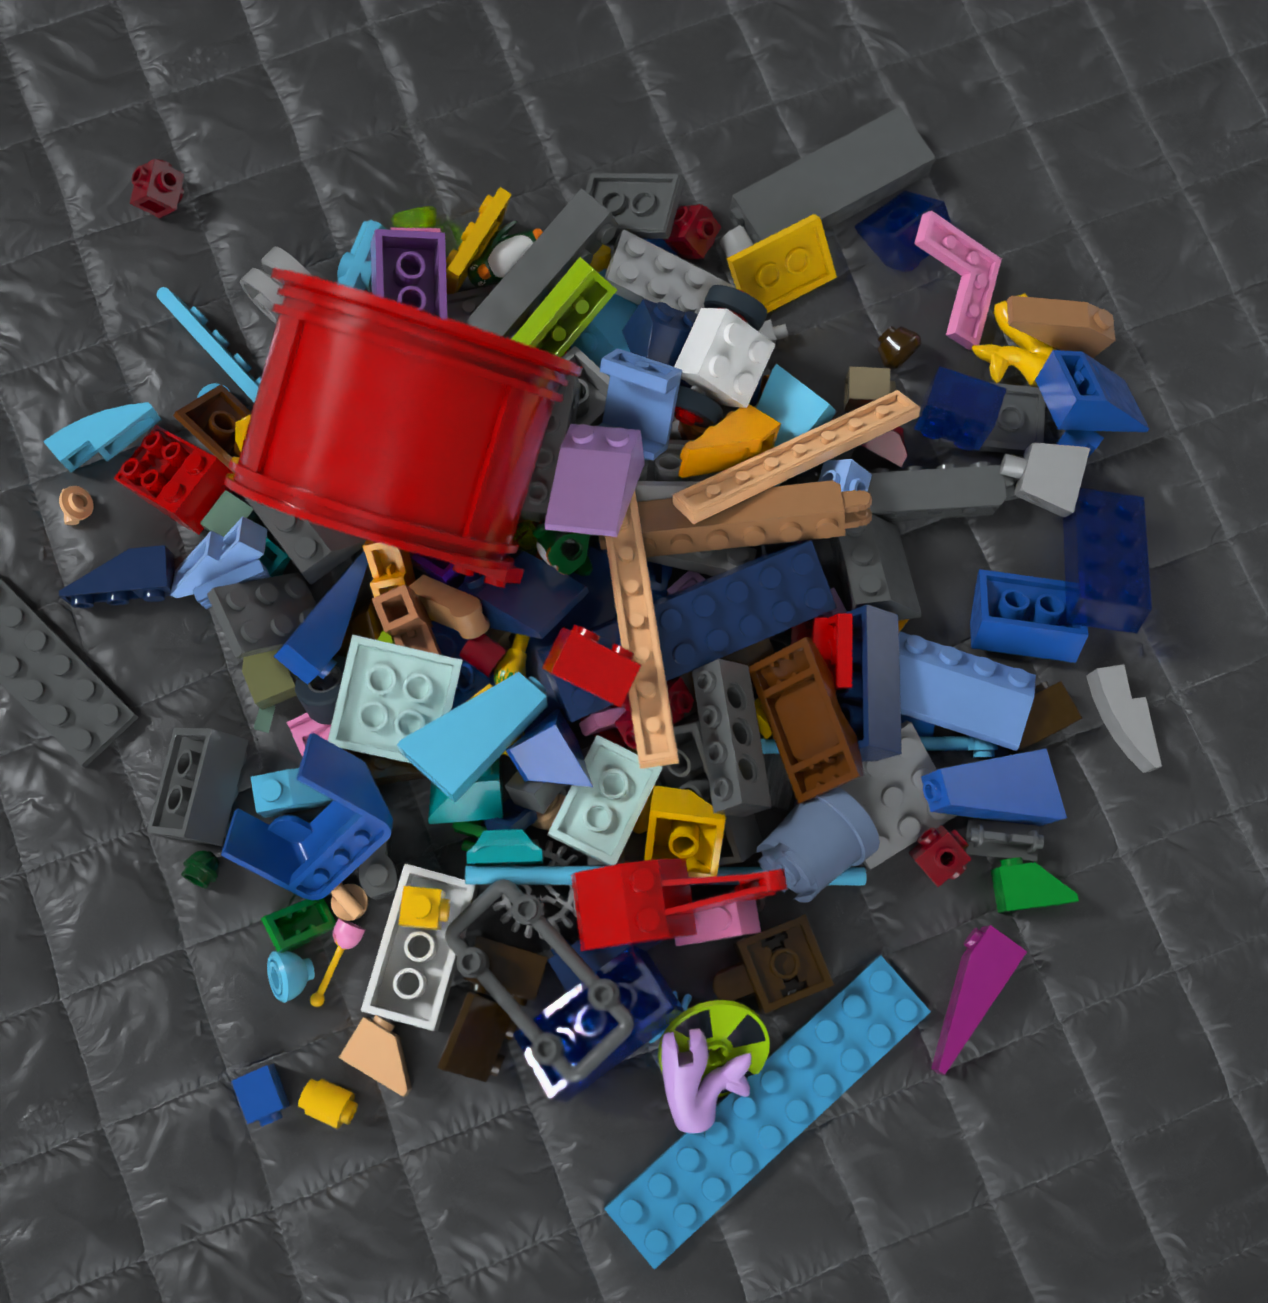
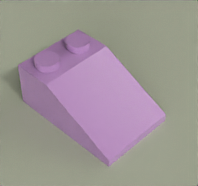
M570 424L560 447L545 519L546 530L611 537L618 536L645 464L641 430Z

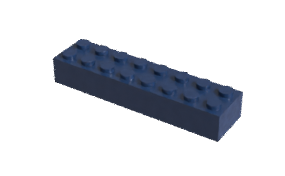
M812 540L796 541L654 601L653 605L666 681L836 609L835 601ZM617 617L587 629L601 636L598 644L610 650L614 643L621 646ZM553 644L537 650L542 665ZM545 670L565 719L573 722L613 705Z

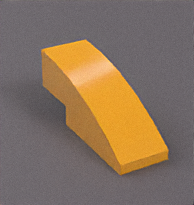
M367 540L363 544L373 577L370 587L374 598L404 584L410 586L416 581L409 551Z

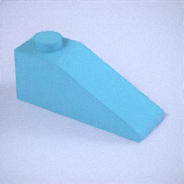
M299 768L251 777L256 813L264 818L326 806L333 799L296 780Z

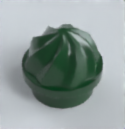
M196 851L183 863L185 868L181 875L198 887L206 889L211 882H215L218 878L219 861L210 851Z

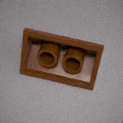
M220 384L175 411L173 416L230 469L231 457H239L241 453L235 440V422L251 415L252 412Z

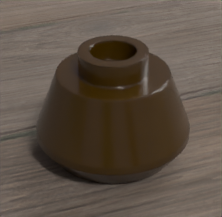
M891 326L878 338L881 345L877 350L884 367L895 370L907 361L921 346V336L903 326L897 329Z

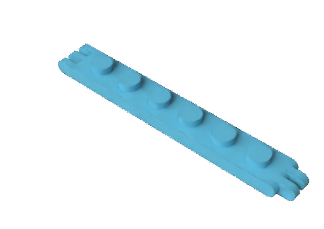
M166 287L158 289V299L255 403L261 377L255 380L251 376L249 371L252 369V366L239 353L233 356L227 350V347L230 345L229 341L218 330L215 329L211 332L205 326L209 320L197 307L193 306L190 309Z

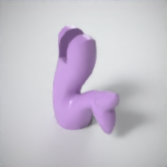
M689 1029L690 1051L679 1053L674 1032L665 1033L662 1039V1071L665 1092L672 1117L677 1128L682 1132H704L715 1122L716 1103L718 1095L723 1089L744 1097L749 1096L750 1087L744 1074L750 1067L751 1054L747 1053L729 1060L722 1067L708 1073L701 1081L708 1061V1046L700 1029Z

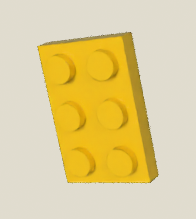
M500 187L494 197L489 194L479 208L478 212L480 215L476 222L473 223L471 221L461 237L463 241L458 251L453 249L446 259L447 295L459 291L468 276V267L473 261L480 258L489 240L503 222L512 195Z
M815 214L726 258L736 289L746 292L762 303L767 309V313L837 278L821 218Z

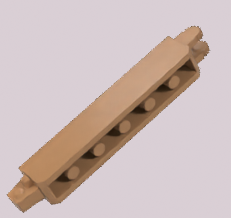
M833 480L771 487L696 524H693L673 505V498L637 502L646 558L845 536V529L867 526L872 521L871 509H868L872 505L871 493L864 490L842 492L841 485ZM598 535L601 550H607L605 536Z

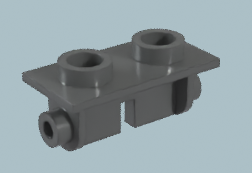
M967 818L966 842L969 846L965 849V852L969 855L1005 859L1022 857L1024 861L1037 862L1038 849H1043L1044 836L1039 835V826Z

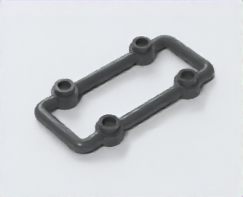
M497 880L449 924L445 933L446 942L458 957L456 963L460 974L464 977L477 979L532 1042L531 1050L534 1059L540 1064L552 1065L565 1080L579 1082L585 1079L629 1037L634 1026L633 1016L620 1001L621 992L618 985L611 980L600 979L545 918L543 902L534 895H525L511 880ZM502 894L512 902L514 918L523 925L533 926L589 989L588 998L591 1005L596 1009L609 1011L619 1023L576 1066H573L564 1056L565 1047L562 1039L556 1034L544 1033L489 970L490 961L486 952L479 948L469 947L460 937V934Z

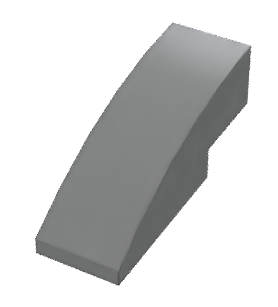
M1125 665L1097 668L1086 675L1092 698L1101 719L1126 756L1143 773L1162 767L1146 697L1132 699Z

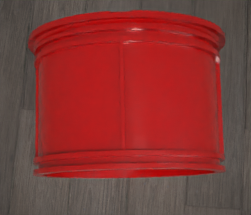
M273 267L271 278L281 282L283 285L282 288H278L277 295L284 297L282 305L275 303L273 305L272 312L278 313L279 317L240 456L231 457L229 467L235 473L227 474L224 484L231 490L276 510L360 538L460 564L496 570L512 569L514 559L509 553H516L519 547V543L513 538L554 403H562L564 395L558 393L559 386L567 387L569 381L566 380V376L580 377L583 367L562 357L449 318L446 320L430 315L427 311L317 277Z

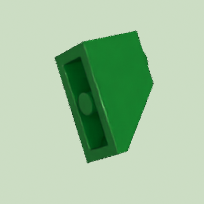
M1022 857L1000 860L1001 867L990 870L998 913L1069 904L1079 901L1076 892L1037 863L1023 864Z

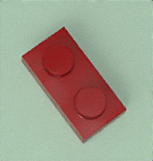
M443 560L454 564L452 570L457 573L474 576V573L477 572L485 575L484 582L505 588L506 582L521 583L525 570L513 566L510 570H496Z

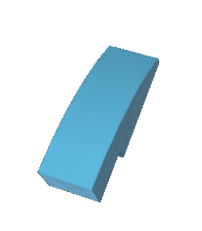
M149 402L129 404L84 417L62 428L43 442L69 472L72 473L98 452L106 461H109L162 419Z

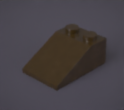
M468 992L437 1068L483 1082L489 1081L491 1075L497 1077L506 1057L500 1054L505 1039L512 1041L518 1026L496 1001Z

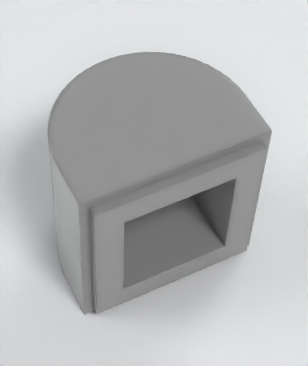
M741 225L726 233L720 240V246L727 258L754 245Z

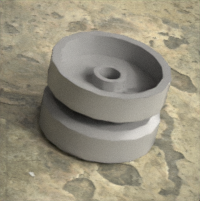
M274 246L261 260L264 271L252 268L239 282L253 303L273 323L277 324L279 314L272 312L274 303L282 305L284 297L277 295L278 288H282L283 285L281 282L271 278L273 267L309 276L312 275L289 253Z

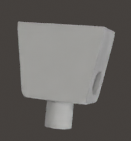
M1032 443L1026 448L1023 458L1005 454L1001 463L1000 474L1018 478L1014 491L1015 496L1054 514L1067 517L1074 513L1090 448Z

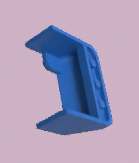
M312 732L308 736L296 780L333 799V801L310 823L295 815H283L276 818L269 825L238 808L233 814L221 856L304 899L319 900L326 897L390 838L393 817L367 764Z

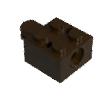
M806 915L734 943L733 946L740 962L718 971L712 983L713 992L719 1000L740 1002L754 996L761 1014H766L834 986ZM774 936V939L766 941V938ZM794 989L796 990V992L791 993V994H789V995H788V993H787V992H789V991H791V990H794Z

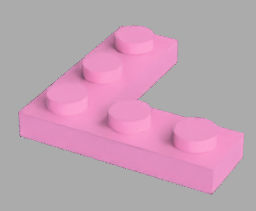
M929 211L922 214L914 244L961 275L946 336L966 349L972 350V346L980 344L1002 259L935 212Z

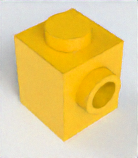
M403 886L399 925L411 928L441 930L442 922H448L450 913V899H445L446 892L442 889Z

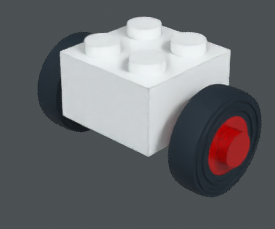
M713 285L709 289L704 300L705 308L700 309L674 366L682 369L681 379L692 385L691 389L679 386L674 417L690 426L695 425L708 428L711 425L715 426L718 424L723 411L719 405L747 408L776 345L758 332L767 316L765 306L746 292L724 285Z

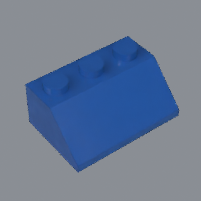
M979 569L970 619L971 648L1076 663L1089 635L1083 584Z

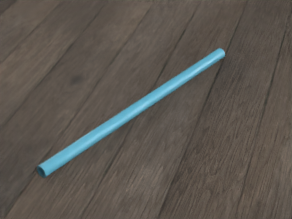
M465 866V885H491L501 879L511 880L516 885H572L571 875L573 873L606 866ZM718 867L717 876L744 875L764 871L761 867ZM849 867L829 885L864 886L867 879L866 869L864 867ZM739 881L695 885H739Z

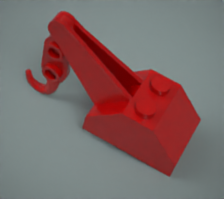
M686 858L653 859L622 863L575 872L571 875L581 951L697 935L694 913L740 900L762 899L765 896L776 895V891L787 889L784 869L744 875L689 878ZM739 881V885L734 887L735 892L692 903L690 885Z

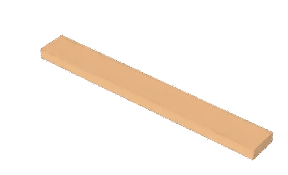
M896 390L673 494V505L693 524H696L918 418L920 407L899 390Z
M634 491L618 536H605L621 646L635 653L632 661L642 665L629 690V699L640 769L675 764L679 763L638 505Z

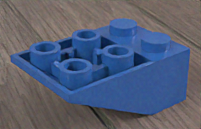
M1053 350L1035 381L1058 430L1148 432L1149 427L1123 378L1083 351Z

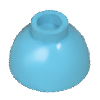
M273 951L268 957L267 974L270 987L274 996L283 1003L297 997L304 990L307 981L314 979L315 972L310 958L302 959L290 951L282 953Z

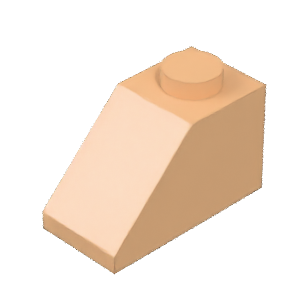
M375 1015L373 1020L369 1017H363L339 1058L399 1095L407 1096L412 1088L400 1036L392 1032L395 1025Z

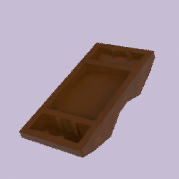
M805 637L749 666L751 679L798 804L807 802L864 776L856 733L843 715L838 703L834 677L810 637Z

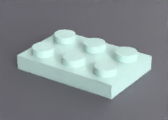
M596 735L584 759L593 787L571 786L547 835L611 866L616 865L663 767L656 766L640 769L637 754Z

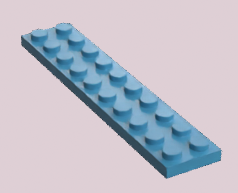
M879 955L768 1056L765 1065L758 1074L746 1078L750 1087L748 1097L733 1092L726 1095L716 1104L715 1122L709 1129L700 1133L683 1134L604 1207L605 1211L653 1269H656L931 1011L887 961Z

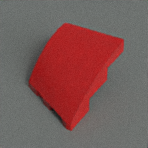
M837 613L829 618L815 617L785 630V635L791 636L790 645L805 637L812 639L834 677L836 690L852 688L853 614Z

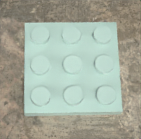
M352 635L328 741L343 749L410 763L400 753L397 743L404 737L451 711L463 660Z

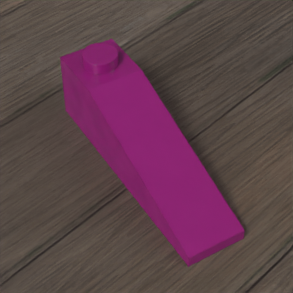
M991 925L983 926L980 930L977 927L974 928L963 944L967 949L961 957L931 1067L938 1074H946L1027 953L1026 950Z

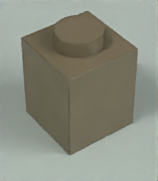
M849 366L844 379V411H853L896 391L895 381H890V368Z

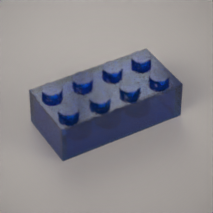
M1080 488L1074 513L1063 517L1066 623L1137 634L1152 610L1144 497Z
M632 944L595 972L600 979H608L618 985L621 992L620 1001L633 1016L634 1026L629 1037L585 1079L579 1082L565 1080L552 1065L540 1064L534 1059L531 1050L532 1042L521 1029L513 1033L514 1038L549 1099L568 1102L665 1030L674 1019L685 1011L648 952ZM583 982L533 1018V1021L544 1033L556 1034L562 1039L565 1047L564 1056L573 1066H576L619 1024L609 1011H602L591 1005L588 998L589 989Z

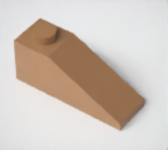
M1010 296L1007 299L1009 326L1058 350L1083 351L1094 358L1116 341L1113 315L1107 310L1100 309L1088 302Z

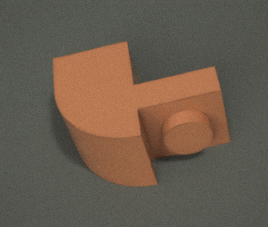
M404 584L372 599L384 632L394 638L396 645L442 655L431 629L433 627L432 622L421 600L412 588Z

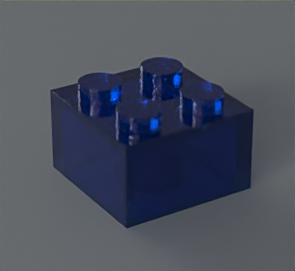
M939 366L925 393L914 429L921 431L928 438H942L954 442L958 448L979 451L996 425L1007 388Z

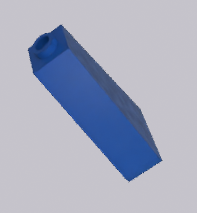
M1047 748L942 768L921 776L923 794L928 801L930 812L1036 826L1047 825L1067 818Z

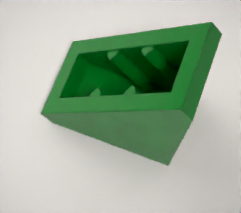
M324 898L319 900L306 899L261 918L279 953L284 951L292 952L334 929L336 921Z

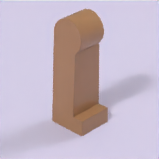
M422 575L409 586L421 600L430 620L459 631L464 639L479 637L489 629L490 621L483 615L482 605L477 597L426 575Z

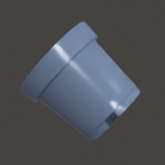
M837 787L804 803L798 804L796 798L793 809L757 847V853L762 851L763 855L758 861L764 872L784 869L787 889L782 891L785 893L788 889H791L798 894L794 898L795 900L806 903L810 902L822 889L849 867L858 866L878 850L880 841L877 829L867 812L851 795Z

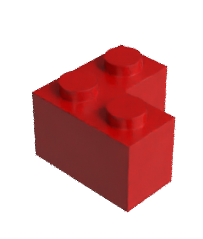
M574 625L572 630L561 628L542 669L621 708L642 666L632 661L635 653L615 643L610 650L598 644L601 636L581 626Z

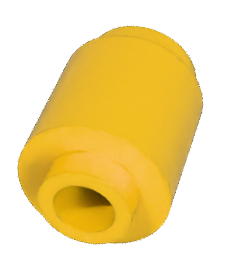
M311 1078L302 1091L298 1107L304 1109L306 1115L339 1129L343 1123L350 1124L356 1113L358 1103L354 1102L355 1093L327 1080L320 1079L317 1081Z

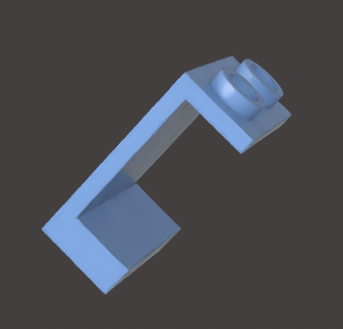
M617 348L601 360L600 372L610 375L603 422L598 426L641 430L644 460H654L668 449L682 369Z

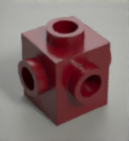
M153 159L138 166L131 179V183L134 186L130 204L158 218L176 211L177 205L184 193V188L182 187L184 173L174 169L169 162L160 159Z
M704 205L680 206L675 215L670 238L663 240L681 259H704L707 251L713 246L715 237L722 226L713 217L711 210Z
M942 825L937 829L932 827L925 831L918 838L919 844L908 852L937 887L941 886L948 879L954 880L967 869L966 864L972 860L964 851L969 845L955 829L949 833Z

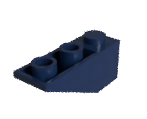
M165 545L129 548L59 590V597L73 608L80 609L91 608L97 602H107L110 605H125L129 603V599L143 598L147 602L163 601L165 596H171L175 573L174 554Z

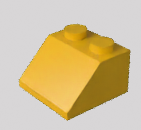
M654 786L644 861L686 858L689 878L717 876L726 815L715 814L713 806L691 790Z

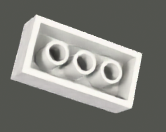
M404 864L361 1008L362 1012L431 1031H438L458 958L446 942V929L476 899L479 885H465L464 879ZM403 886L442 889L446 892L445 899H450V913L448 922H442L441 930L411 928L399 925ZM467 928L460 934V937L463 940L465 938Z

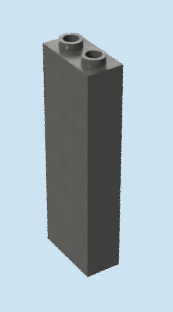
M901 106L733 194L729 217L735 227L739 225L744 227L753 244L813 214L821 218L825 231L929 175L936 157Z

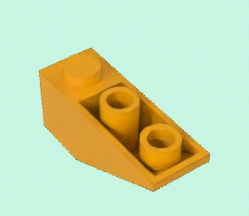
M748 404L747 408L740 407L736 411H730L721 422L715 426H709L703 435L685 444L680 453L682 461L678 475L684 478L724 471L774 448L781 423Z

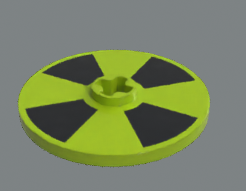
M714 1000L695 1005L678 1015L663 1033L664 1035L665 1033L674 1032L675 1041L678 1044L679 1053L690 1051L689 1029H700L707 1041L708 1050H712L708 1053V1061L701 1081L708 1073L722 1067L729 1060L750 1053L751 1064L748 1071L744 1074L748 1078L762 1070L769 1054V1035L762 1019L749 1007L734 1001ZM663 1035L658 1047V1061L661 1071ZM723 1089L718 1097L726 1096L731 1091Z

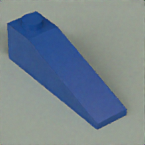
M364 551L351 563L273 656L307 685L317 675L322 679L325 678L337 663L332 658L341 648L368 564Z

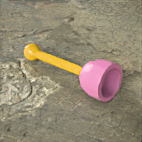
M338 918L332 934L334 942L338 947L317 992L313 993L310 997L312 1006L320 1007L324 1004V993L344 949H351L357 946L365 932L364 928Z

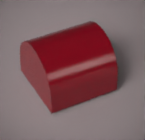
M482 634L479 637L469 639L461 650L459 657L490 678L498 664L505 657L506 649L486 634Z

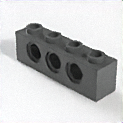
M566 376V380L569 381L567 387L559 386L558 393L564 395L562 403H554L522 508L521 517L523 520L542 522L546 519L560 447L570 424H575L581 393V385L576 376Z
M717 659L693 670L692 675L713 812L715 814L745 817L771 808L748 665Z

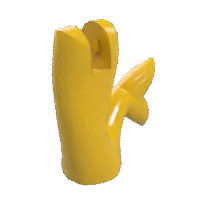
M1025 293L1017 295L1022 297H1028ZM1007 301L995 304L994 316L1000 329L1019 347H1002L993 344L974 345L971 347L974 354L981 360L990 363V375L994 382L999 383L1009 365H1012L1020 370L1030 387L1038 388L1035 379L1051 352L1057 349L1009 326Z

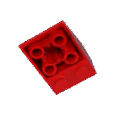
M157 425L144 437L139 447L123 463L120 471L113 478L162 513L198 535L204 530L200 524L223 492L225 490L230 493L233 492L224 484L226 475L233 473L224 463L214 455Z

